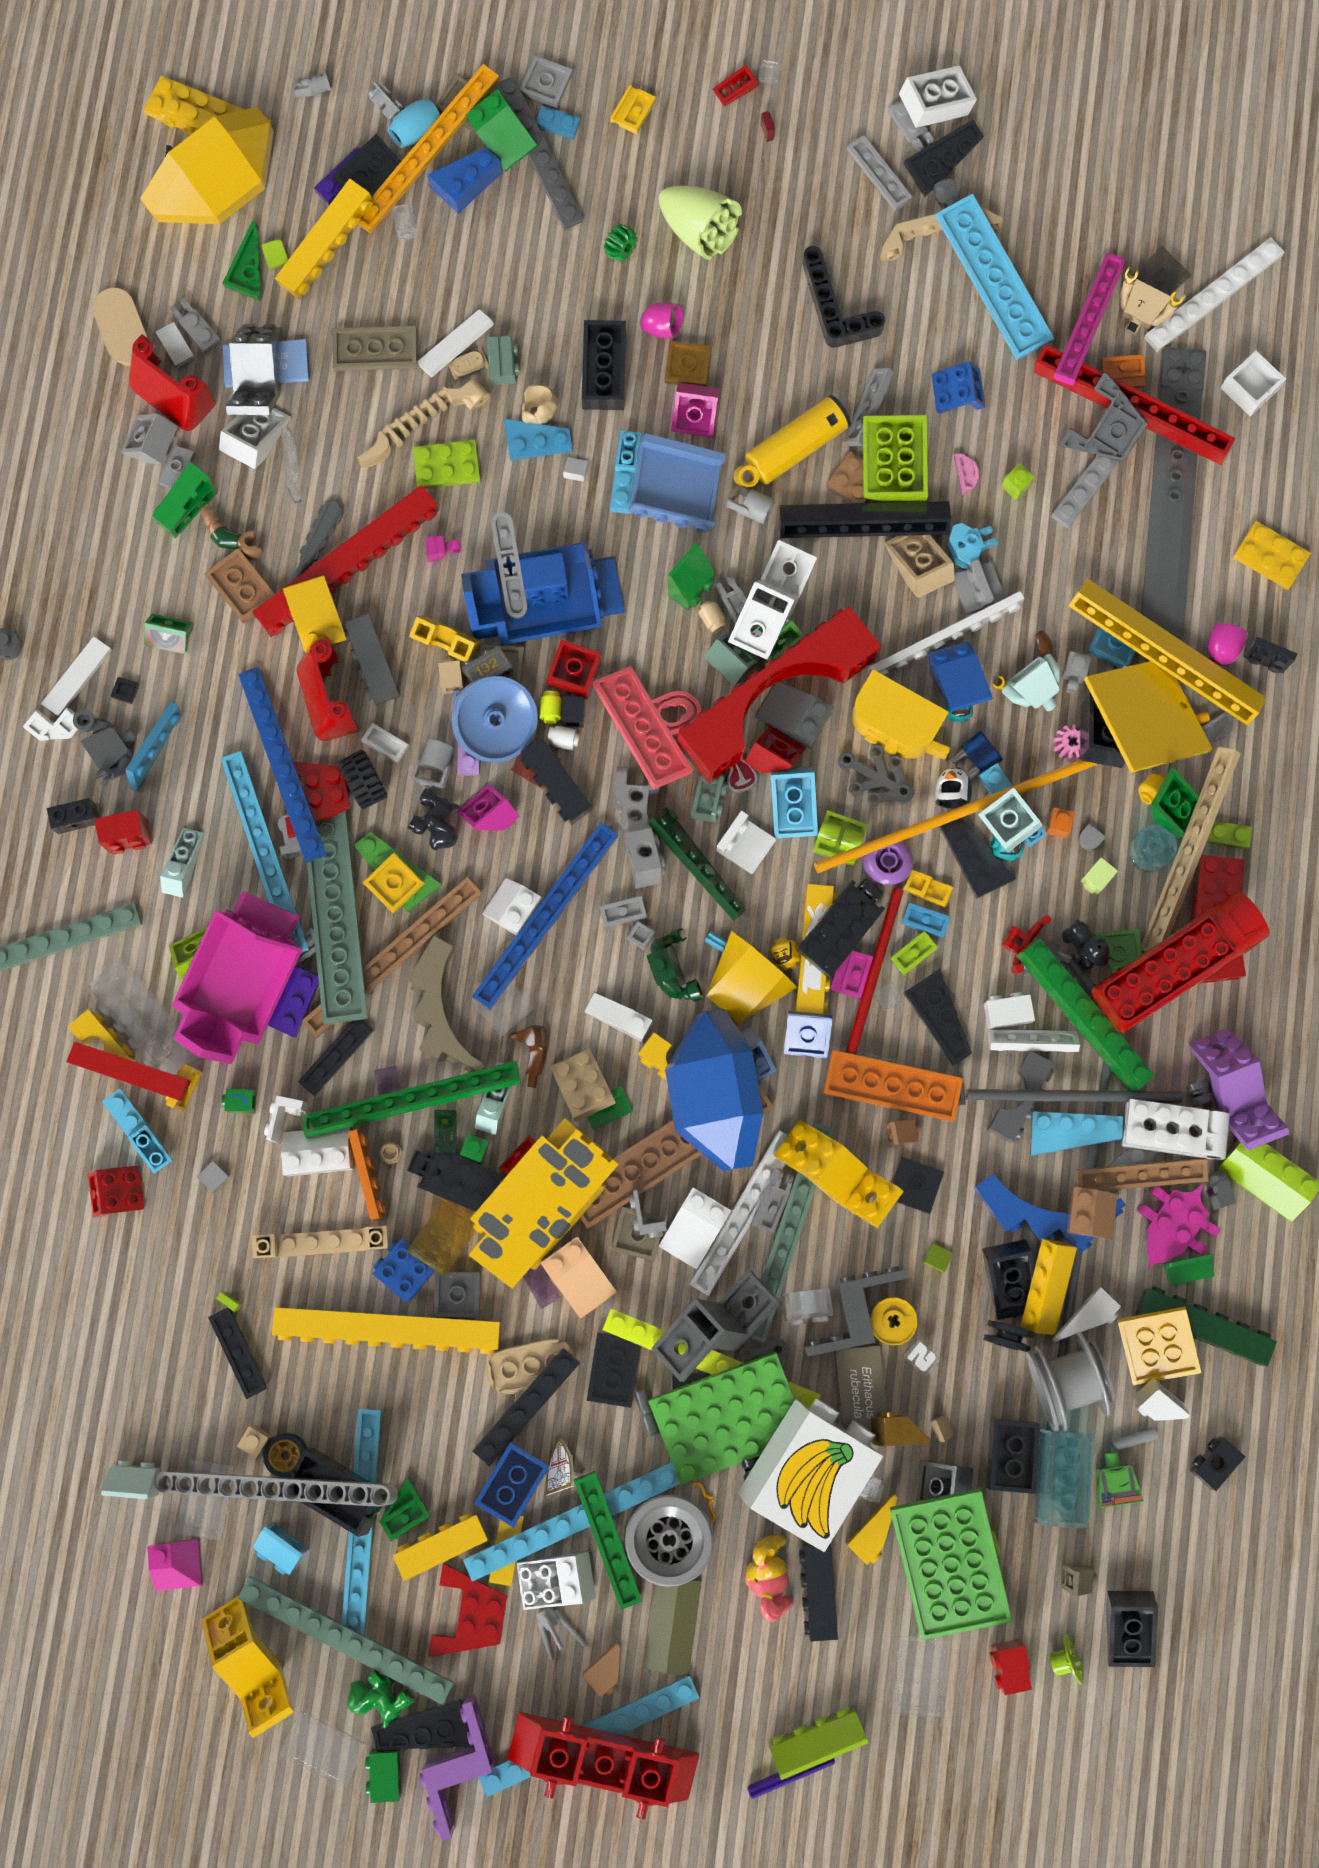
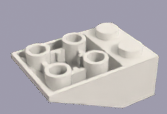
M589 1551L516 1563L523 1610L582 1604L596 1598Z

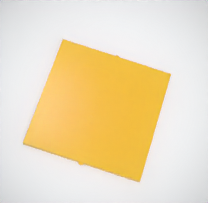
M1150 661L1128 667L1124 666L1120 669L1084 678L1131 773L1166 763H1174L1177 760L1213 750L1177 678Z

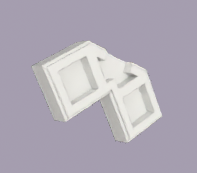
M66 708L55 723L42 712L36 710L23 726L40 741L69 739L78 731L73 725L75 712L70 708Z

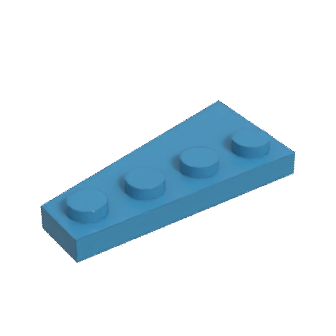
M170 702L125 769L130 789L136 792L139 791L174 726L178 725L181 715L177 704Z

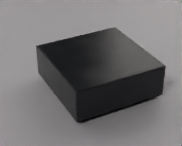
M117 677L111 698L133 704L139 684Z

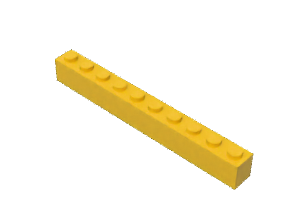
M1087 578L1068 605L1248 726L1261 711L1267 699L1265 696Z
M275 1307L272 1335H278V1340L291 1341L292 1336L300 1337L302 1342H314V1338H323V1343L336 1344V1340L340 1339L345 1340V1344L359 1345V1341H368V1346L381 1347V1342L390 1343V1347L404 1348V1344H413V1349L425 1350L426 1345L435 1346V1350L449 1351V1347H458V1352H471V1348H478L480 1353L494 1354V1350H499L501 1322Z

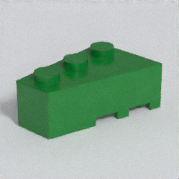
M190 461L160 505L155 508L152 516L158 525L176 538L199 514V510L205 507L218 492L210 477Z

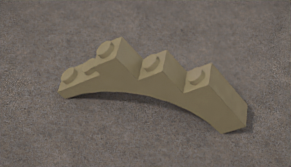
M433 936L407 980L412 985L411 990L420 995L425 992L413 1014L417 1018L416 1023L425 1028H428L429 1025L431 1026L419 1047L423 1052L421 1056L433 1062L434 1059L441 1061L445 1054L447 1055L446 1060L455 1065L460 1062L466 1066L464 1070L469 1073L485 1069L487 1067L464 1049L451 1030L445 1012L443 993L447 966L455 949L447 942Z

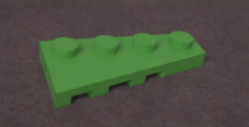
M372 832L354 845L374 871L395 852L425 883L403 905L408 913L442 886V884Z

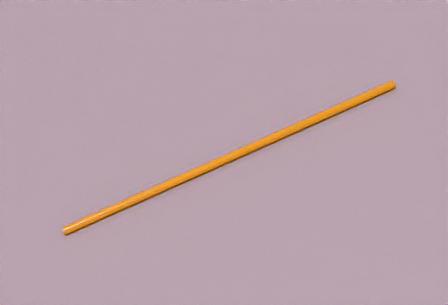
M1206 711L1196 715L1200 725L1210 721L1209 714ZM1078 760L815 862V869L817 873L823 872L985 809L1012 788L1021 795L1098 764Z

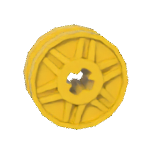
M897 1297L884 1298L878 1301L871 1309L869 1317L872 1331L879 1341L889 1345H901L909 1341L915 1334L917 1315L907 1301ZM896 1315V1320L899 1323L891 1328L889 1326L890 1322L887 1319L889 1316L893 1317Z

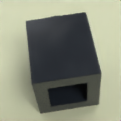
M579 694L563 696L562 727L584 728V697H580Z

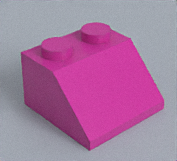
M679 382L675 395L671 431L713 438L720 389Z

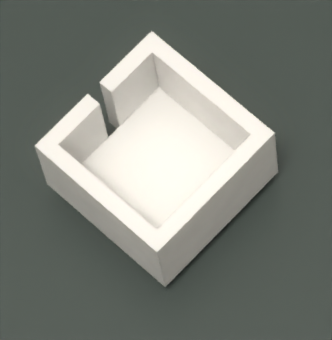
M1255 351L1225 379L1221 389L1251 417L1264 405L1265 401L1267 402L1280 390L1286 378L1261 354Z

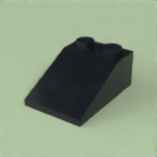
M1026 1239L982 1248L985 1270L997 1319L1001 1320L1023 1315L1035 1270L1032 1251Z
M1107 1591L1108 1666L1155 1667L1158 1605L1154 1591Z

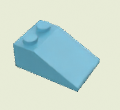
M814 767L790 768L770 772L775 839L818 836Z

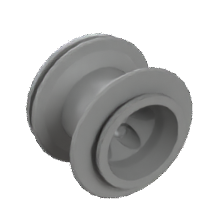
M1080 1332L1076 1335L1079 1351L1051 1360L1045 1358L1038 1346H1035L1034 1354L1031 1351L1026 1352L1027 1364L1034 1388L1046 1419L1054 1432L1058 1431L1059 1425L1062 1430L1067 1431L1066 1412L1097 1402L1103 1414L1109 1417L1111 1414L1109 1401H1115L1112 1381L1098 1346L1094 1341L1088 1344L1084 1335Z
M677 1495L657 1496L643 1503L630 1518L625 1536L626 1551L633 1568L647 1581L666 1587L679 1586L695 1579L709 1563L714 1547L712 1525L706 1513L693 1501ZM673 1518L679 1521V1526L676 1529L671 1528L669 1525L670 1520ZM655 1523L662 1524V1532H654L653 1526ZM687 1530L691 1533L689 1541L682 1540L681 1534L683 1531ZM666 1534L668 1536L673 1534L676 1537V1544L674 1546H665L663 1538ZM654 1539L658 1542L659 1546L656 1550L649 1548L650 1540ZM681 1547L687 1551V1555L684 1558L677 1556V1550ZM663 1552L670 1554L668 1562H662L660 1556Z

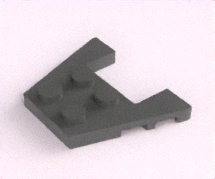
M1104 372L1094 390L1112 401L1089 439L1069 428L1059 445L1065 448L1125 461L1148 423L1111 376Z

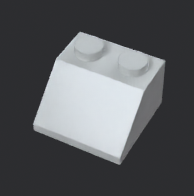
M505 878L482 915L517 936L538 908L542 899L525 886Z

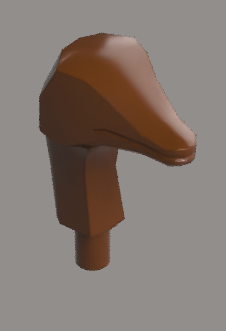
M531 1025L521 1031L509 1033L508 1039L523 1042L528 1046L530 1061L526 1074H529L527 1087L536 1088L537 1076L542 1075L546 1061L548 1038L544 1026Z

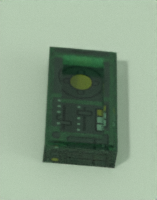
M434 1110V1152L456 1153V1110Z

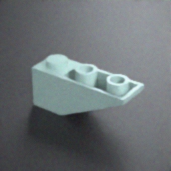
M187 828L182 829L160 876L162 893L184 897L192 878L204 836L203 832Z
M497 1062V1063H496V1066H497V1065L504 1064V1063ZM512 1086L484 1094L477 1112L475 1129L494 1135L497 1134Z

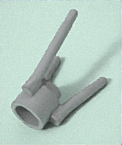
M549 1607L536 1615L538 1619L536 1623L540 1628L550 1661H553L554 1658L546 1630H550L560 1650L563 1649V1645L554 1629V1626L559 1624L557 1619L583 1647H587V1643L561 1615L559 1609L554 1611L553 1607Z

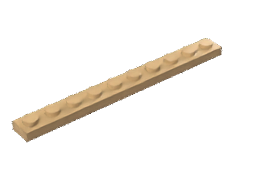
M1218 747L1141 944V951L1147 952L1171 934L1241 753L1237 750Z

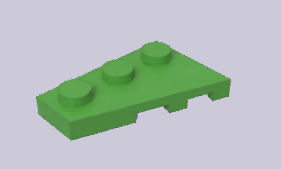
M1139 929L1094 933L1095 937H1102L1108 942L1110 949L1108 965L1112 974L1142 955Z

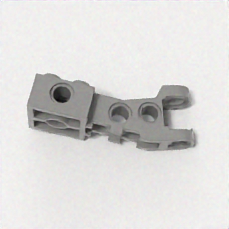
M617 767L615 803L617 810L622 809V813H620L622 830L627 829L625 844L635 888L661 884V876L664 875V860L662 854H659L657 834L653 835L652 828L647 823L649 821L647 816L649 798L659 794V788L653 790L649 781L648 786L627 785L628 767ZM634 796H639L642 799L639 801H634L632 798ZM633 816H639L641 818L638 821L631 820Z

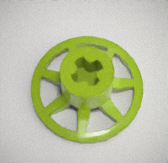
M1066 1633L1064 1634L1065 1649L1050 1653L1051 1665L1057 1677L1073 1672L1077 1682L1083 1685L1082 1663L1076 1666V1663L1081 1660L1079 1656H1073L1076 1650L1075 1644L1070 1635Z

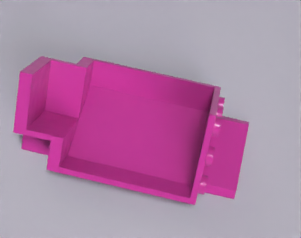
M242 891L233 911L228 909L225 912L215 910L171 1005L184 1014L173 1039L200 1058L231 1065L242 1041L259 1044L303 950L295 944L296 940L291 938L300 916L245 891Z

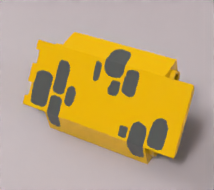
M564 1118L548 1138L541 1136L470 1218L475 1223L473 1228L485 1236L469 1253V1256L513 1289L530 1268L537 1269L541 1262L605 1189L602 1185L603 1182L619 1164L575 1124Z

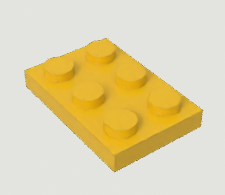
M1255 521L1233 558L1288 590L1311 553Z

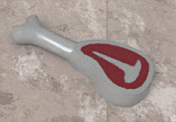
M744 759L730 768L727 783L731 792L736 794L745 793L756 786L758 782L757 774L750 765L745 763Z

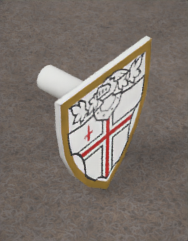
M559 1438L549 1459L548 1466L550 1467L546 1475V1495L574 1487V1479L583 1475L573 1471V1455H571L565 1442Z

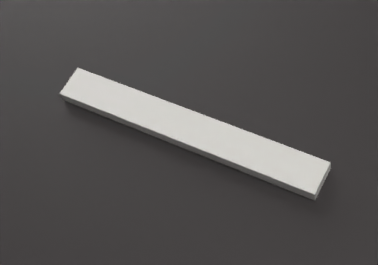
M780 1130L690 1283L692 1287L707 1296L712 1292L753 1221L767 1186L770 1184L769 1178L773 1170L776 1168L783 1169L785 1163L774 1156V1153L788 1136Z

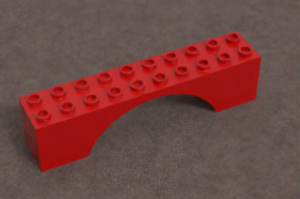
M847 607L845 610L839 609L836 611L830 621L827 623L825 621L821 622L815 628L816 631L811 635L807 633L802 636L798 641L799 643L794 647L789 646L781 653L782 656L777 660L771 659L764 666L765 669L761 672L755 671L747 678L748 681L746 683L736 685L730 691L731 694L725 698L724 696L718 698L713 703L714 706L712 708L702 710L696 716V720L691 723L688 721L679 728L677 740L679 748L708 784L743 759L745 751L743 721L745 715L756 698L767 688L782 680L805 675L826 677L844 684L877 659L882 645L850 607Z

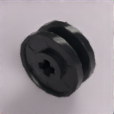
M987 1321L986 1326L996 1330L995 1335L984 1334V1341L1023 1352L1031 1350L1029 1345L1022 1343V1339L1033 1338L1034 1332L1007 1323Z

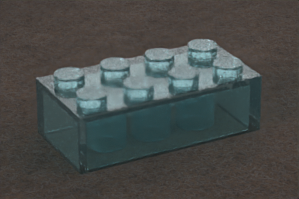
M1040 1429L1035 1507L1036 1523L1045 1526L1089 1529L1094 1434L1064 1430L1054 1432L1051 1429Z

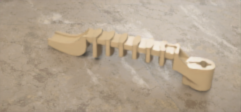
M477 379L470 380L460 389H447L444 386L442 391L437 394L434 393L430 399L423 400L421 405L414 406L413 410L410 412L406 411L404 416L399 419L396 418L392 424H387L385 429L379 431L374 446L357 457L360 466L367 468L386 460L391 454L388 439L391 438L400 448L403 445V441L397 436V433L401 432L407 439L410 436V432L406 427L410 425L415 431L418 429L416 421L420 419L423 424L427 423L428 418L425 415L428 413L435 418L438 414L435 408L439 407L445 412L447 410L446 404L450 402L453 407L466 404L470 410H474L485 404L490 394Z

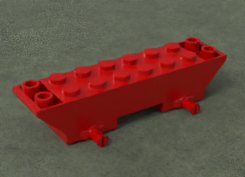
M518 1712L507 1759L530 1772L531 1777L540 1778L547 1782L545 1797L548 1798L550 1793V1799H553L556 1786L562 1784L575 1787L577 1784L613 1791L621 1793L623 1798L632 1799L639 1803L636 1817L641 1819L642 1816V1820L646 1819L648 1806L658 1805L668 1808L670 1803L689 1799L700 1753L664 1745L665 1739L662 1737L661 1739L656 1737L655 1742L572 1724L574 1718L569 1716L568 1720L567 1715L564 1716L563 1721Z

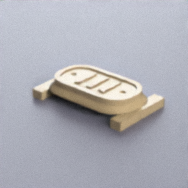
M481 347L477 348L478 351L470 352L448 363L455 382L459 381L458 376H465L480 370L484 366L486 369H489V364Z

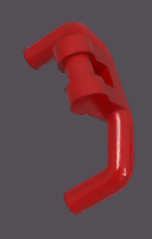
M1049 915L1039 918L1028 933L1015 926L1010 927L1009 935L1003 940L1001 946L1015 953L1011 967L1013 974L1017 975L1024 971V966L1021 965L1022 963L1016 955L1033 941L1045 925L1051 922ZM1016 938L1022 940L1019 946L1014 944Z

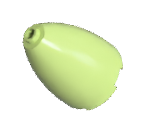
M697 186L668 187L659 194V205L667 223L682 242L701 257L711 260L717 253L722 255L734 241L739 230L736 227L738 217L742 215L741 206L738 202L716 191Z

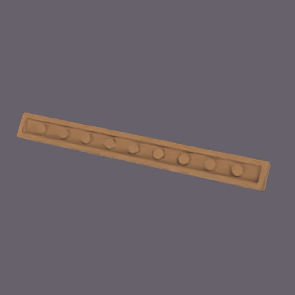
M468 877L363 967L366 995L482 895V892ZM321 1004L302 1020V1023L316 1038L334 1024L324 1025Z

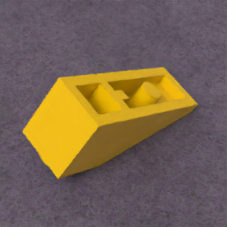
M893 1493L846 1542L847 1546L866 1565L870 1562L874 1564L882 1555L880 1551L884 1547L892 1520L890 1507L896 1506L898 1499Z

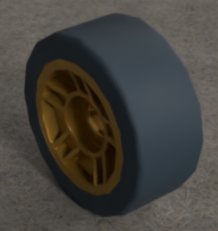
M279 1434L271 1438L266 1444L263 1452L264 1464L267 1470L274 1476L290 1477L292 1472L301 1471L294 1467L303 1450L308 1449L304 1440L296 1434ZM283 1451L289 1452L290 1456L288 1459L281 1458L283 1457Z

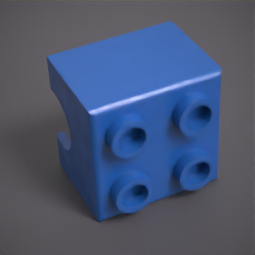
M562 553L519 560L527 605L541 607L546 602L553 601L554 604L565 602V599H569Z

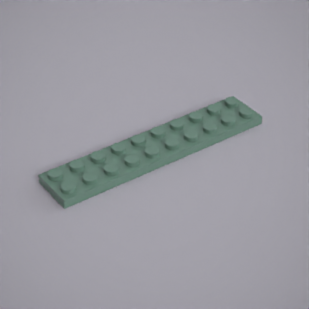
M347 810L328 820L324 819L316 823L327 856L307 863L324 1025L368 1019Z

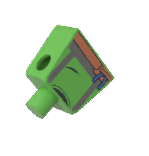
M1118 1452L1104 1453L1106 1467L1096 1468V1506L1105 1508L1144 1502L1132 1466L1130 1464L1120 1465Z

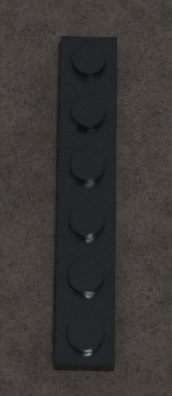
M563 1347L472 1452L490 1466L577 1368L580 1361Z

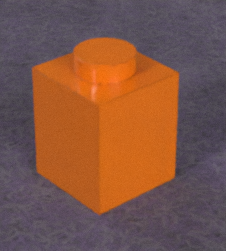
M1054 807L1049 813L1045 832L1049 835L1067 838L1072 830L1075 812Z

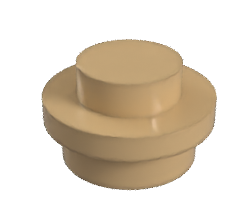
M387 1142L380 1148L379 1155L384 1163L395 1164L401 1159L402 1150L398 1144Z

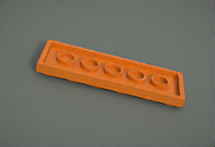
M832 1050L823 1094L955 1122L963 1078Z

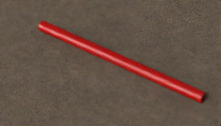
M893 888L845 1053L857 1054L904 891L900 888Z

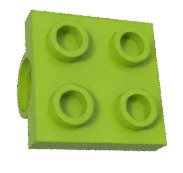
M827 810L812 852L831 857L862 844L868 824ZM856 859L846 862L845 864L854 866Z

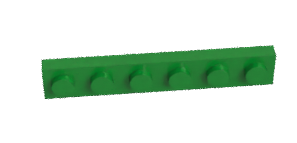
M593 1471L575 1478L574 1482L620 1609L622 1610L642 1602L596 1472Z

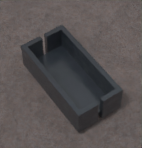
M315 1448L304 1449L294 1467L297 1470L306 1469V1471L292 1472L289 1477L370 1482ZM295 1484L294 1492L298 1495L300 1491L299 1486ZM318 1485L315 1489L317 1496L321 1495V1488ZM339 1486L337 1494L342 1498L343 1489ZM363 1488L359 1490V1496L362 1500L365 1498ZM382 1490L381 1497L385 1501L388 1495L385 1490ZM302 1502L357 1537L368 1535L377 1518V1515L374 1513L380 1512L382 1506Z

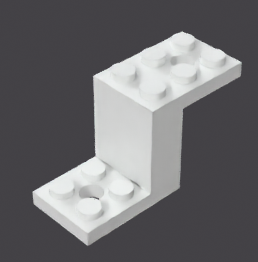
M778 540L761 579L754 582L728 642L768 660L786 619L793 614L818 557ZM787 562H791L795 566V571L791 575L786 574L783 570L784 564ZM755 624L763 628V634L760 637H756L751 633V628Z

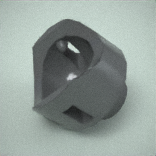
M1 628L0 658L3 660L15 659L20 653L21 641L12 630Z

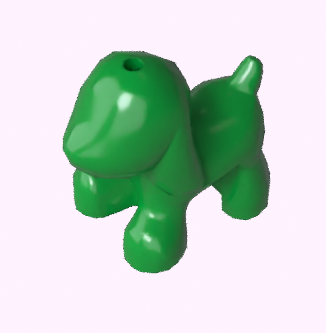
M373 1669L368 1676L371 1687L359 1680L353 1681L350 1684L347 1707L356 1715H364L376 1707L383 1718L382 1727L387 1728L390 1721L395 1719L401 1710L413 1704L416 1698L409 1689L400 1692L397 1699H395L391 1688L395 1680L384 1674L381 1675Z

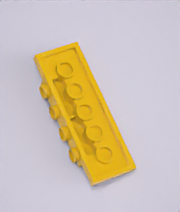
M160 76L143 110L146 115L161 120L170 127H178L191 135L214 116L245 109Z

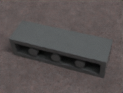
M369 614L344 622L347 628L344 630L348 643L352 642L354 649L350 650L354 661H359L361 668L357 669L361 680H366L368 685L365 691L369 701L373 699L377 706L399 698L397 687Z

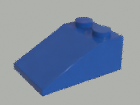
M969 641L928 653L930 673L951 712L993 699L977 654Z

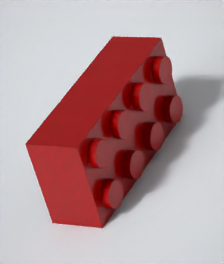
M1201 854L1193 878L1190 922L1237 891L1243 893L1245 859Z

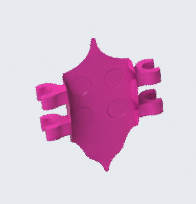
M1200 1185L1198 1189L1192 1192H1180L1172 1189L1168 1194L1160 1187L1153 1186L1149 1194L1162 1202L1156 1212L1145 1204H1141L1137 1210L1139 1214L1150 1220L1146 1227L1148 1233L1146 1247L1149 1256L1148 1268L1153 1264L1167 1262L1175 1256L1183 1255L1188 1247L1198 1254L1204 1255L1208 1247L1194 1239L1200 1228L1213 1237H1216L1221 1229L1206 1220L1210 1214L1201 1202L1200 1195L1203 1185Z

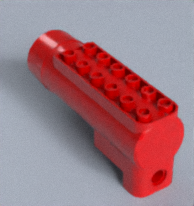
M1237 891L1216 903L1204 914L1092 988L1091 1000L1118 1032L1125 1033L1232 960L1250 951L1270 935L1269 927L1256 905L1244 893Z

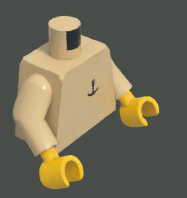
M1128 267L1125 272L1126 279L1120 292V306L1124 311L1123 316L1130 320L1125 330L1136 335L1141 326L1150 329L1152 326H1158L1169 320L1178 308V304L1183 302L1186 296L1184 295L1181 300H1178L1176 293L1179 290H1176L1169 296L1136 279L1139 274L1138 269L1135 275L1131 276L1129 274L1130 267Z

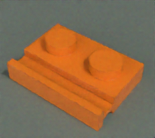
M1144 354L1101 358V372H1106L1111 377L1131 387L1146 385Z

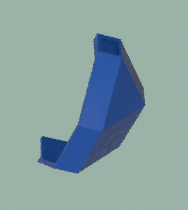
M725 1009L704 1011L696 1015L665 1069L675 1131L723 1172L731 1169L751 1167L754 1163L763 1117L753 1053Z

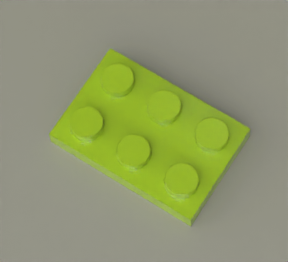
M475 440L412 447L417 487L422 485L425 489L480 482Z

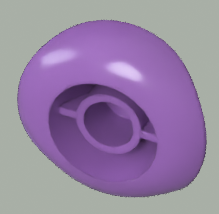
M904 841L864 855L863 862L866 873L870 878L881 884H898L907 879L913 869V855Z

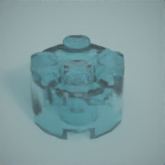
M1149 825L1142 828L1132 838L1129 845V857L1135 868L1145 872L1162 870L1173 860L1177 853V841L1174 834L1161 825ZM1149 846L1156 848V851L1150 850Z

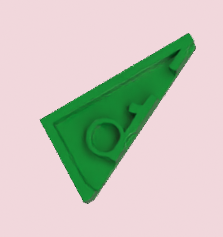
M252 221L222 284L225 288L260 301L259 231L256 222Z

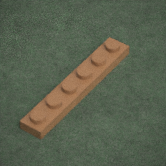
M1205 1158L1075 1169L1076 1187L1100 1191L1208 1181V1165Z

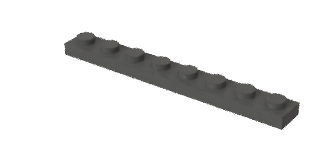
M514 76L496 83L495 89H498L507 97L538 145L528 154V157L563 229L565 230L582 223V215Z

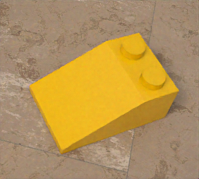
M324 575L283 588L305 653L314 642L329 637L332 644L346 640Z

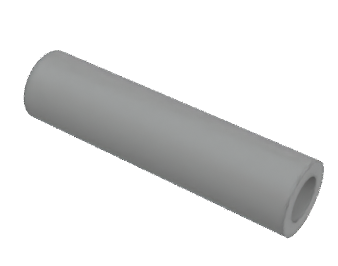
M1155 1428L1111 1440V1445L1114 1451L1158 1439V1434Z

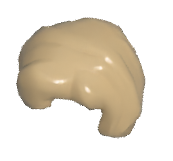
M545 385L528 386L524 392L525 402L522 406V420L525 423L544 424L550 420L558 408V399L555 392Z

